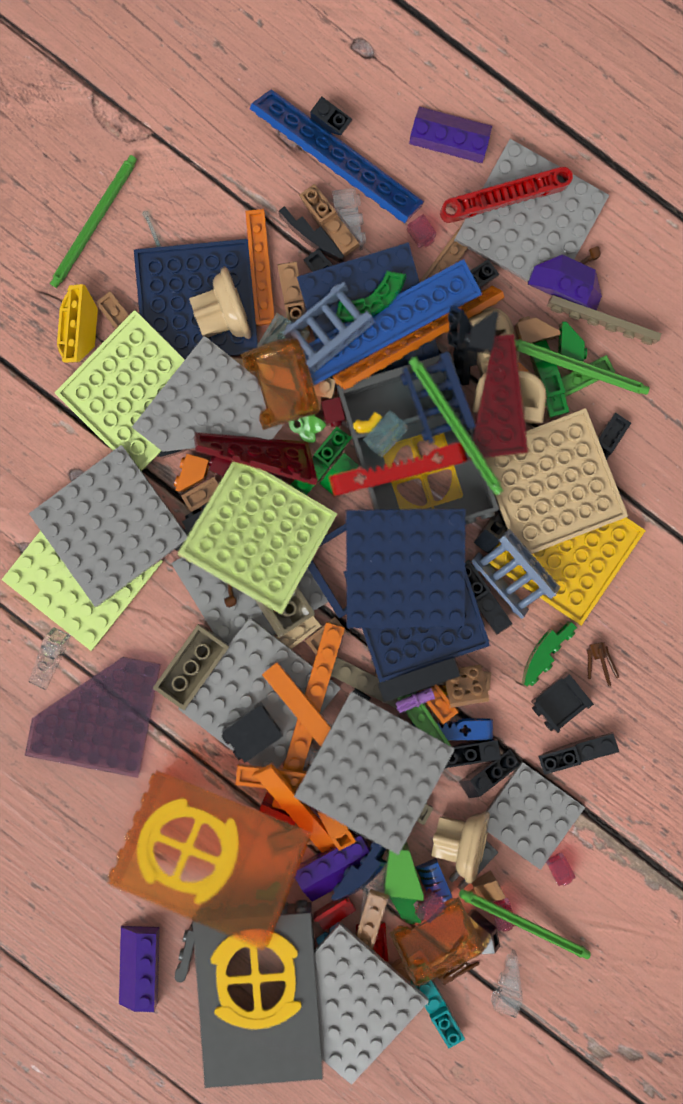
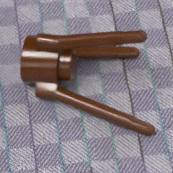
M605 642L589 645L590 650H587V678L591 679L592 656H594V660H601L607 685L611 687L605 658H607L615 677L619 678V675L609 654L608 646H605Z
M460 936L444 960L437 965L439 970L436 972V975L444 985L480 964L478 961L469 966L468 963H464L455 970L450 964L445 965L464 939L463 936Z

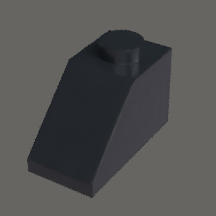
M493 311L473 325L469 332L465 333L464 344H467V351L483 354L491 353L499 311Z
M500 509L494 512L495 516L488 520L474 541L477 546L488 554L500 542L499 539L507 531Z

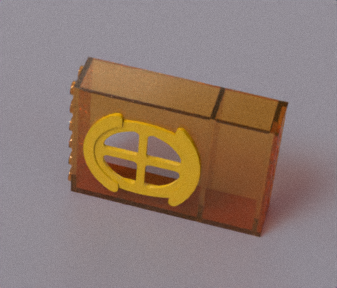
M157 770L150 777L148 792H144L141 798L142 806L140 810H137L133 816L132 821L134 824L132 829L127 831L124 838L126 843L123 849L120 848L117 853L116 860L118 861L115 868L112 867L108 874V879H110L108 884L262 950L267 949L312 834ZM180 817H192L195 819L194 826L186 843H181L162 835V827L167 822ZM204 823L210 825L220 839L222 852L219 857L194 847L197 835ZM158 841L179 849L182 853L171 876L167 875L156 861L154 845ZM190 855L215 865L213 873L205 879L195 882H184L180 878Z

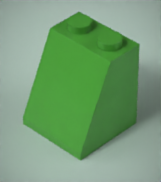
M405 842L399 855L387 849V864L385 865L383 878L384 894L390 897L423 900L421 884L408 843Z

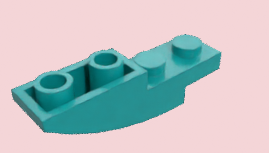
M426 971L412 979L410 982L429 998V1002L424 1007L448 1049L464 1041L465 1037L428 972Z

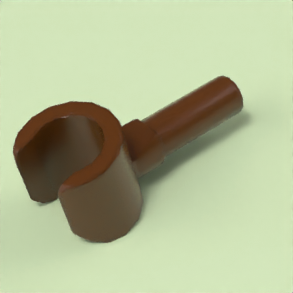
M596 246L589 249L590 256L581 260L580 263L585 264L591 260H597L601 254L599 247Z
M227 583L229 597L224 598V602L230 608L236 605L237 600L234 596L233 587Z

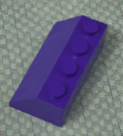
M419 106L409 144L483 163L492 126Z
M354 833L356 842L340 851L337 847L331 848L293 867L292 874L301 890L312 902L331 892L339 882H342L345 877L343 874L349 866L358 864L361 866L362 858L371 851L362 834Z
M121 926L119 1004L134 1012H154L158 1004L160 927Z

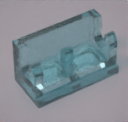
M389 411L363 440L367 443L368 447L382 458L404 435L408 428L392 411Z

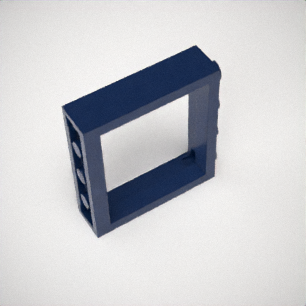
M346 524L326 535L319 547L345 532ZM311 560L308 566L310 573L338 618H341L347 614V606L345 608L341 607L316 564Z

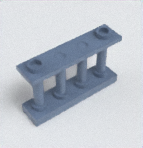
M344 282L335 285L327 296L297 321L288 324L285 331L282 332L288 340L294 337L309 356L306 364L314 373L375 323L368 312L360 313L345 295L349 289ZM340 300L355 318L350 326H345L330 308L336 301ZM323 312L339 330V335L334 339H330L315 321ZM308 325L324 343V347L318 352L314 351L300 334V331Z
M509 529L499 539L501 545L485 557L478 552L471 562L474 568L482 573L510 605L512 611L523 619L529 610L527 607L529 604L543 594L547 595L550 599L553 598L559 591L560 586ZM504 551H509L514 559L496 572L489 563ZM516 566H522L526 574L508 586L501 577ZM530 580H534L539 588L521 600L515 594V591Z

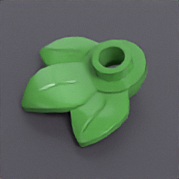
M314 404L303 406L299 413L293 415L289 420L290 429L294 433H298L303 441L309 443L316 442L315 433L322 431L327 425L323 420L315 416L317 405ZM296 421H299L301 423L300 427H297L295 425Z

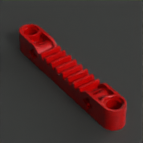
M559 167L453 197L443 203L440 217L446 223H453L483 214L486 211L490 212L493 209L497 210L500 207L511 206L514 203L518 204L536 197L540 198L562 192L571 183L573 173L567 167ZM557 176H562L565 179V183L558 181ZM446 208H453L455 214H448Z
M461 442L435 448L428 455L423 454L421 460L418 456H415L414 462L408 458L406 464L403 460H400L399 466L392 462L391 468L384 464V469L381 470L377 466L376 472L369 468L368 472L364 469H355L329 477L333 495L339 496L468 462L465 448ZM435 454L442 458L439 464L436 461H432ZM358 474L366 478L363 480V484H360L359 481L355 482L354 479L357 478Z

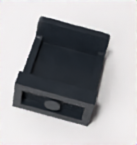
M568 673L563 674L531 701L534 705L532 707L533 711L538 717L541 715L546 720L544 724L550 731L554 730L557 733L561 731L560 728L585 708L589 709L594 705Z
M260 701L254 705L252 710L228 727L222 728L223 734L221 735L227 745L231 744L234 748L233 753L238 760L242 759L246 763L282 738L283 732Z

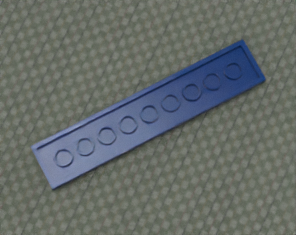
M272 89L252 102L250 110L256 113L258 117L271 124L274 129L279 130L289 140L302 147L304 151L309 152L320 163L325 164L335 174L340 175L350 185L363 192L365 196L374 200L381 208L389 211L396 219L406 223L421 208L424 201Z
M463 259L400 293L386 309L372 317L375 323L315 373L306 364L309 356L302 347L292 352V355L311 388L376 351L450 313V306L459 308L481 296L482 292ZM347 322L344 325L350 326L353 322ZM336 328L327 333V336L330 339H334L339 335V330ZM320 338L309 343L312 349L317 352L324 347V343Z

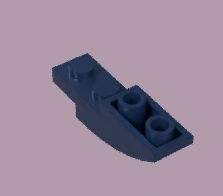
M373 841L371 851L360 862L361 866L359 864L352 865L345 870L343 874L345 877L342 882H339L334 887V894L331 899H343L367 886L387 864L381 858L387 848Z

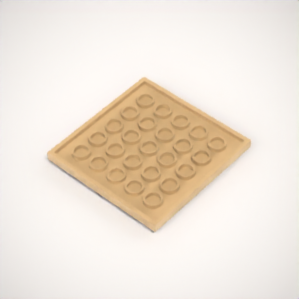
M586 408L526 431L528 453L484 458L504 490L497 496L494 493L507 530L510 529L531 554L628 517Z

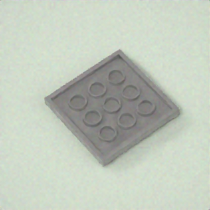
M521 762L486 810L490 813L487 831L541 870L585 807L524 762Z

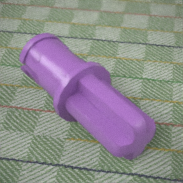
M429 687L416 694L411 693L412 696L396 702V707L402 713L413 707H420L419 705L435 699V696Z

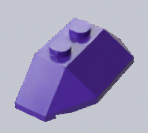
M563 254L534 266L527 283L547 294L597 310L602 297L596 270Z

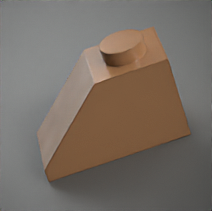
M529 316L521 318L515 325L518 339L532 344L544 340H552L560 335V330L536 317L532 319Z
M491 870L472 882L473 889L471 891L490 902L506 898Z

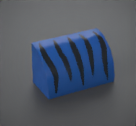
M437 858L416 866L418 875L432 904L453 899Z

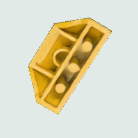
M83 284L69 285L68 292L60 306L57 348L64 363L80 362L95 347L98 308L86 285Z

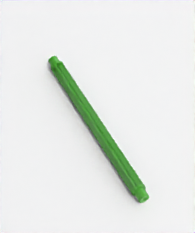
M130 155L124 161L114 180L107 188L53 274V279L49 284L56 289L67 276L72 265L97 228V225L119 193L122 185L134 169L137 161L134 156Z
M515 339L516 351L637 394L647 395L650 387L645 386L639 381L532 343Z
M417 357L410 360L409 363L413 367V372L416 373L423 386H425L427 392L481 472L490 489L494 491L496 496L502 493L504 490L500 485V481H498L487 465L485 459L424 368L423 363H420Z
M461 889L459 892V897L464 899L465 902L471 903L577 955L579 958L589 959L591 956V952L585 949L584 946H580L474 894L472 891Z

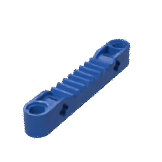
M463 718L456 721V723L451 721L449 726L447 723L440 726L439 722L435 721L447 740L493 739V719ZM463 725H466L469 730H466L463 734L460 729L463 728Z

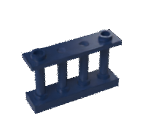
M448 352L442 353L436 364L425 369L429 375L438 371L445 373L446 379L444 382L436 386L440 392L446 389L448 391L451 390L453 398L447 403L451 409H458L460 414L458 420L465 427V430H472L476 426ZM404 367L402 369L403 374L400 375L404 386H408L423 430H421L424 442L428 441L429 445L434 443L433 436L450 431L452 428L448 423L432 429L429 428L426 418L441 412L437 406L423 411L419 399L430 395L426 389L416 392L412 381L419 378L415 372L409 373L407 367Z

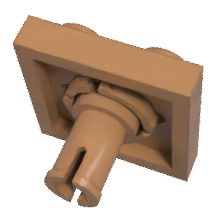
M481 664L459 668L461 676L445 682L451 708L489 701Z

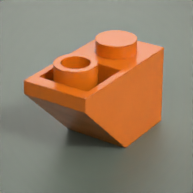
M186 453V457H182L180 462V468H182L180 476L177 475L174 482L176 491L182 493L203 482L206 479L210 461Z
M318 811V815L331 840L339 851L356 842L354 834L349 827Z

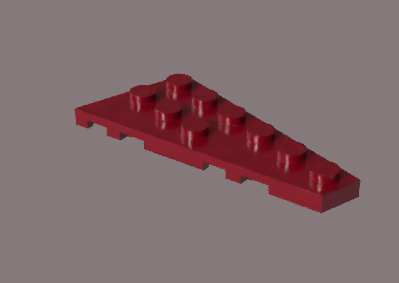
M514 334L495 336L493 349L489 356L475 424L476 427L472 439L483 458L528 453Z
M195 432V450L309 484H317L318 478L308 442L281 439L267 440L257 437Z

